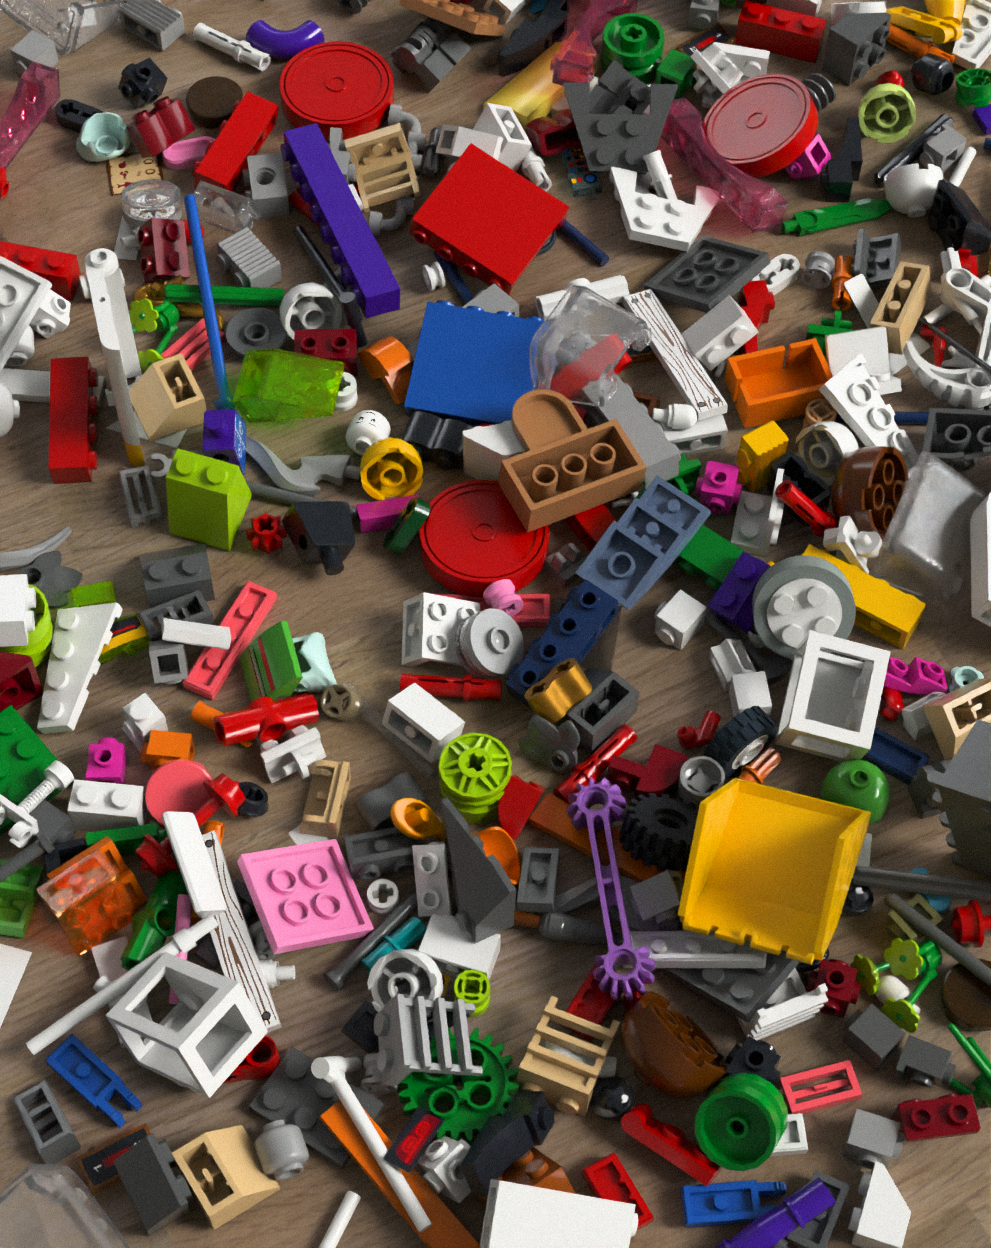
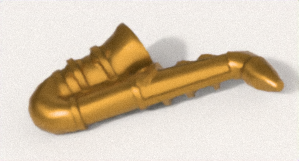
M178 275L169 282H154L140 286L134 293V301L147 298L152 302L153 308L165 301V284H184L182 276ZM169 302L178 309L180 316L204 318L202 304ZM215 309L219 331L224 332L223 316L220 310Z

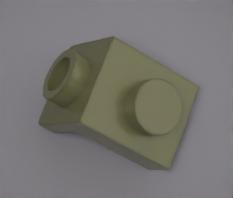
M919 893L907 902L908 905L936 927L943 923V918ZM893 909L887 913L886 924L888 927L886 930L893 939L900 938L903 942L910 939L918 944L926 937L900 917Z

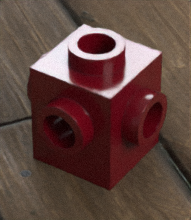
M822 959L818 971H810L806 991H813L824 983L828 989L825 993L828 1002L824 1003V1006L819 1009L821 1013L844 1018L849 1003L856 1005L861 983L855 982L856 968L849 967L846 962L831 959L827 961Z

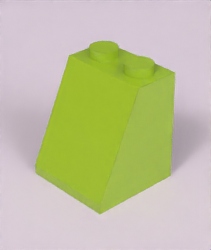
M177 448L166 476L169 533L197 543H205V545L230 552L252 496L239 466Z

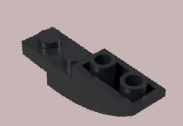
M548 0L545 10L541 15L538 14L535 17L534 22L525 19L519 28L513 30L509 42L506 46L500 48L497 55L500 76L505 77L526 68L555 42L562 40L567 33V14L569 13L570 0Z

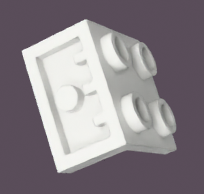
M714 42L726 55L716 67L722 72L730 63H733L743 73L737 84L747 79L767 74L770 51ZM714 83L712 85L717 91L710 96L705 90L702 100L703 107L711 108L723 95Z
M880 326L825 336L827 364L833 376L862 353L867 362L864 364L870 377L875 376L880 385V388L877 390L880 395L902 391L901 379L890 374L885 327Z
M778 468L772 496L745 491L741 492L731 543L747 553L767 557L770 544H777L784 502L776 497L775 491L778 485L783 482L784 469Z
M425 592L403 601L401 665L415 667L428 661L475 668L476 666L466 651L464 636L468 621L473 615L480 612V604Z

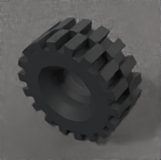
M648 793L647 798L644 795L637 796L636 800L632 799L630 801L621 828L619 839L620 843H623L622 848L625 852L632 851L630 857L634 860L642 859V864L650 867L652 864L657 866L658 871L664 872L665 868L672 871H680L682 869L686 873L698 811L695 810L696 805L691 802L685 804L683 803V798L677 796L675 800L670 799L669 794L663 793L661 797H657L655 793Z

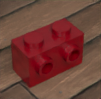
M356 329L295 330L294 363L296 378H327L336 372H347L354 377H358Z

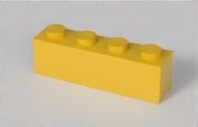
M809 544L802 556H814L829 561L840 569L847 578L852 589L856 608L854 625L903 650L921 622L926 604L919 601L914 595L906 594L890 586L885 580L875 578L861 571L856 565L847 564L832 556L828 551L818 549Z

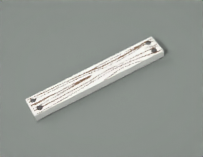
M652 289L624 296V307L686 403L696 410L697 420L701 421L727 413L728 404Z
M215 831L203 834L202 838L226 902L227 910L214 916L219 926L211 930L210 934L224 976L240 983L269 1033L282 1026L218 836Z

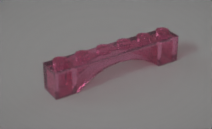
M590 0L586 13H581L578 25L571 28L568 40H563L559 53H555L552 57L550 70L554 71L552 83L562 86L563 82L591 83L594 78L597 52L592 46L593 40L603 33L606 24L614 17L625 13H635L638 0Z
M32 61L20 77L11 103L0 122V167L7 169L60 98L58 69Z
M685 97L673 100L660 137L753 233L779 226L789 204L772 185L742 172L724 159L710 144L704 133L702 114Z

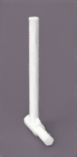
M342 1056L316 1058L311 1065L313 1075L319 1079L323 1078L331 1084L418 1232L426 1230L432 1225L430 1219L400 1169L384 1160L388 1149L345 1079V1073L360 1070L361 1060L358 1057L343 1058Z

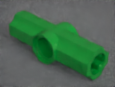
M170 870L160 877L145 909L134 915L132 920L133 933L120 958L122 961L121 966L125 970L129 971L163 947L167 937L175 933L178 894H188L181 873H175Z

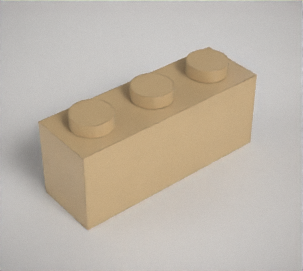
M900 261L870 322V328L880 326L886 328L888 353L903 354L905 343L909 341L932 293L928 265Z

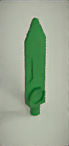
M866 198L811 211L793 213L792 220L781 222V231L783 234L797 231L800 237L819 231L878 219L893 208L888 200Z

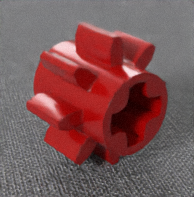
M265 512L256 519H250L252 528L246 529L247 540L252 541L254 551L259 549L270 554V552L277 548H283L281 538H286L287 532L284 526L281 525L280 516L273 517Z

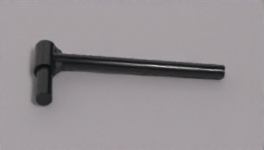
M301 225L294 227V236L341 304L347 325L351 329H356L357 347H364L368 341L363 329V318L355 293L345 290L305 229Z

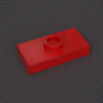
M594 964L565 1012L602 1026L616 1001L611 998L610 991L603 993L599 989L598 984L600 981L595 980L593 975L594 969L598 966ZM561 1025L589 1042H592L594 1039L592 1036Z
M615 1152L582 1170L581 1174L596 1198L636 1204L634 1213L638 1214L637 1230L653 1222L654 1217Z

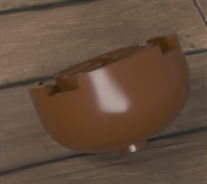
M867 446L851 452L838 466L831 490L832 510L838 525L840 517L850 516L859 532L875 531L879 534L883 543L894 541L904 525L909 502H903V481L909 480L908 471L903 456L895 447Z
M647 991L627 1012L621 1026L622 1047L626 1057L635 1069L633 1071L635 1076L648 1087L652 1085L660 1092L674 1098L690 1099L703 1095L726 1073L727 1067L719 1063L724 1056L708 1035L689 1016L685 1018L674 1009L669 1010L667 1008L670 1005L668 999L655 992Z

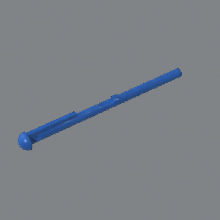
M189 194L184 196L183 200L215 383L218 390V398L213 401V405L216 410L235 409L237 398L229 394L227 373L196 198L194 195Z

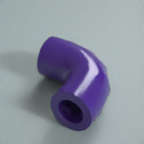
M258 20L250 26L246 33V41L251 44V47L269 54L271 58L285 60L291 59L308 47L324 43L325 40L320 27L311 20H307L297 28L286 31L277 30L263 20Z

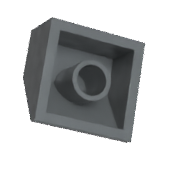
M205 543L141 554V567L149 608L198 589L205 601L215 600Z

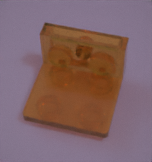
M98 849L36 889L40 898L59 921L74 952L78 956L83 955L91 947L97 946L100 942L127 926L137 913L118 873Z

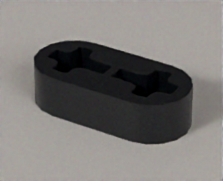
M64 99L55 106V114L59 125L78 133L81 132V128L87 119L96 113H103V111L72 99Z

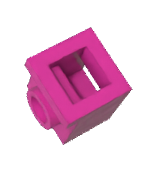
M101 738L98 740V744H89L86 781L126 784L127 753L124 743H119L114 738Z

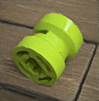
M474 969L460 973L454 983V1002L457 999H464L465 1003L475 1004V1011L469 1013L470 1017H477L483 1014L490 1003V982L485 974Z

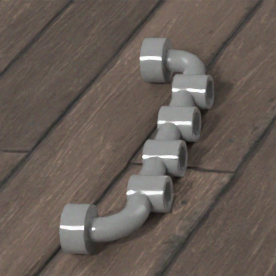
M391 103L388 126L404 123L410 127L407 144L411 152L415 172H420L423 155L417 153L418 150L424 151L426 133H421V123L414 115L402 111V105ZM410 195L398 198L395 215L391 219H382L383 213L371 211L368 226L373 236H380V231L398 229L403 225L406 215L413 216L415 198H411Z

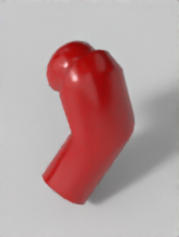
M706 711L700 727H681L677 732L680 745L687 749L707 745L714 737L721 716L714 711Z

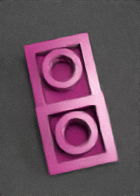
M889 657L884 681L885 687L928 695L934 691L947 692L948 687L944 669L933 661L927 662L915 657L909 665H906L898 658Z

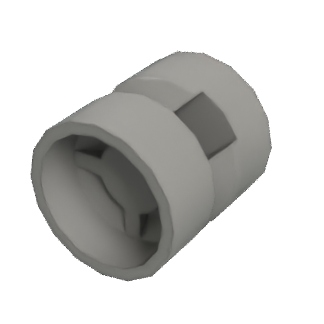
M706 756L692 757L687 760L680 770L676 796L683 798V803L685 804L690 802L695 804V810L698 811L700 802L724 785L725 774L722 766L716 760Z

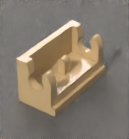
M316 761L299 828L300 833L334 839L338 838L351 781L350 762Z

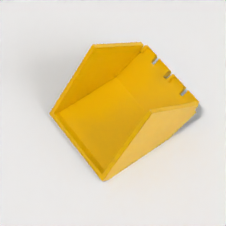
M733 778L701 801L699 805L678 910L680 922L683 923V930L705 936L714 931V938L744 946L746 940L751 941L750 948L777 956L780 955L782 950L787 951L786 958L812 965L814 959L822 961L838 925L869 826L871 812Z

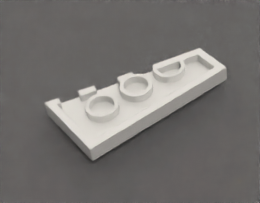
M860 353L818 390L866 447H895L903 456L908 471V478H911L924 464L905 430H899L894 421L896 414L891 405H885L877 391L880 385L875 376L870 377L864 367V364L867 362L862 353Z

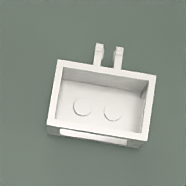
M810 630L795 650L775 744L840 762L852 759L860 760L871 748L891 651ZM820 649L865 660V662H860L849 658L820 651Z
M167 952L151 966L105 1015L138 1065L174 1081L181 1087H187L192 1092L202 1094L208 1098L214 1094L268 1033L239 982ZM163 977L166 978L179 999V1003L159 1024L131 1012ZM139 1035L146 1037L144 1041L141 1040Z

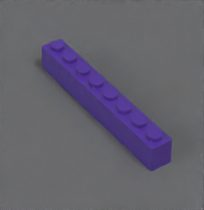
M315 123L284 131V144L280 145L283 160L285 162L289 161L294 182L298 181L300 184L302 199L304 202H309L314 223L318 222L320 225L322 240L325 244L329 243L332 260L335 265L339 264L343 283L345 286H350L351 292L355 293L358 305L365 319L399 310L400 287L318 124Z

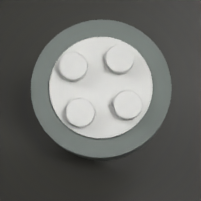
M803 555L789 557L777 562L761 576L753 593L752 608L757 633L768 648L785 658L794 659L796 648L810 630L847 639L854 626L856 608L851 586L840 569L822 558ZM820 649L822 652L832 653L831 651Z

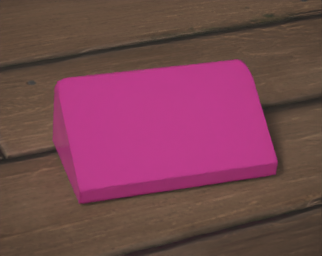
M415 494L357 504L356 508L361 533L390 529L408 502L413 497L419 498V495Z

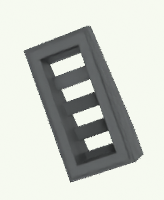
M199 589L138 613V617L150 641L162 640L161 628L163 618L166 616L179 620L177 614L182 613L184 619H181V621L213 625V614ZM195 610L196 614L191 616L189 611ZM158 619L161 628L155 629L151 620Z
M46 1080L12 1098L39 1154L47 1166L54 1165L81 1148L76 1135ZM47 1098V1102L29 1112L27 1111V1108ZM53 1111L52 1114H50V1115L46 1116L45 1118L39 1120L38 1122L34 1123L35 1120H37V1119L41 1118L42 1116L48 1114L49 1112ZM60 1124V1126H58L57 1128L51 1130L50 1132L44 1134L43 1136H40V1134H42V1133L46 1132L47 1130L53 1128L54 1126Z

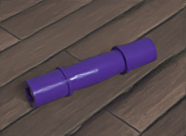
M817 1177L788 1198L784 1197L781 1205L754 1220L730 1240L726 1241L723 1239L722 1243L715 1248H772L796 1228L800 1227L803 1229L805 1224L836 1204L825 1184Z

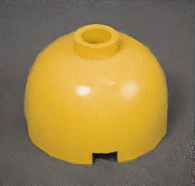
M392 437L383 438L372 443L362 455L359 471L362 487L369 496L379 501L391 496H397L398 498L413 495L421 487L423 482L422 461L416 449L406 441Z

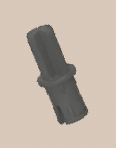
M439 126L432 128L429 143L424 148L426 158L422 172L425 176L432 178L437 176L440 163L446 157L436 153L442 129Z

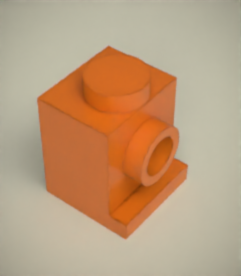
M151 730L149 742H144L142 745L141 762L149 763L150 770H155L162 764L172 760L185 759L193 761L195 745L192 734Z

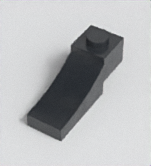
M847 118L843 147L834 160L827 161L826 172H821L820 190H825V202H849L853 181H859L863 162L859 118Z
M543 1091L516 1092L503 1116H489L460 1164L473 1196H486L489 1192L491 1179L497 1180L526 1151L533 1146L542 1145L555 1122L553 1110L548 1105Z

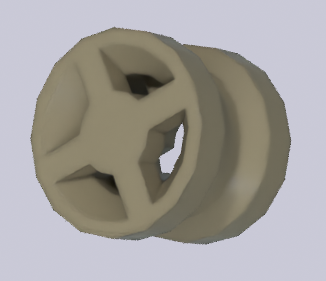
M334 684L329 686L321 696V707L325 714L340 721H352L359 716L362 710L363 702L360 694L344 685ZM347 699L346 706L344 708L343 704L344 701Z

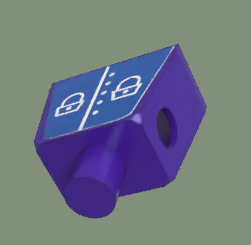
M235 409L205 411L202 447L204 456L238 465L245 478L246 422ZM223 454L227 455L229 458L227 460H223Z

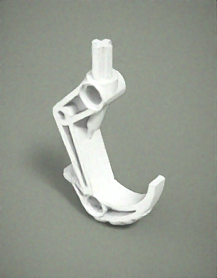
M950 247L947 251H941L940 253L944 272L941 276L942 288L940 299L946 306L962 314L969 325H974L979 333L975 355L991 366V287L968 270L961 268L958 251H954V248ZM906 341L903 352L909 368L928 391H932L933 395L940 400L945 399L948 404L955 407L964 405L966 409L974 410L991 404V374L975 362L973 368L956 370L934 366L918 354L912 341Z

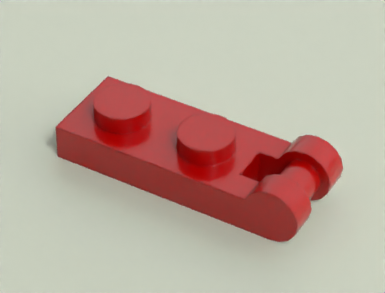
M645 1103L635 1105L621 1119V1126L627 1134L705 1186H708L722 1168L712 1162L700 1149L699 1145H695L684 1138V1133L679 1128L671 1124H663L654 1118L651 1107Z

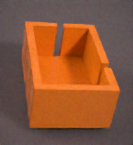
M816 338L789 344L785 369H782L786 351L784 345L727 359L724 381L733 402H736L735 408L744 429L762 425L771 420L776 422L805 415L806 407L810 401L817 398L826 399L818 389L831 379L833 375Z

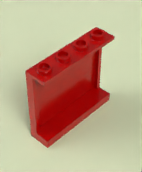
M470 143L414 215L409 234L418 243L428 245L437 251L444 260L452 261L460 266L467 275L477 277L486 283L488 287L495 283L510 296L514 284L555 229L559 230L563 225L570 207Z

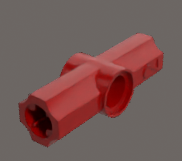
M308 693L274 701L268 696L258 698L251 702L246 709L215 716L213 721L215 737L219 745L223 744L224 746L258 737L262 742H267L271 739L276 740L286 730L300 725L316 723L319 718L317 701L313 694L309 695Z

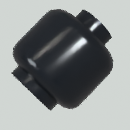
M928 53L923 55L913 64L911 70L913 85L917 89L932 95H939L948 90L955 78L952 63L935 54Z

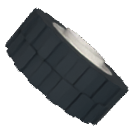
M752 706L737 714L715 734L714 738L710 740L705 748L703 756L716 760L723 768L725 779L727 777L730 778L741 772L743 765H749L769 746L778 732V726L759 706Z

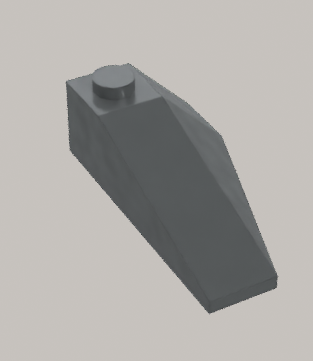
M930 408L921 461L954 463L991 455V410Z

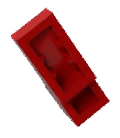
M766 280L750 281L740 290L739 305L746 312L757 330H759L762 323H768L770 310H774L775 307L773 292H768ZM757 334L738 349L739 355L759 351Z

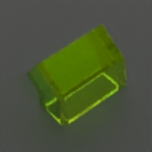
M113 580L71 587L74 608L117 603Z

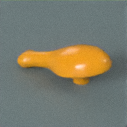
M402 798L394 802L390 809V817L395 827L401 833L413 839L435 838L445 842L441 822L427 804L414 798Z

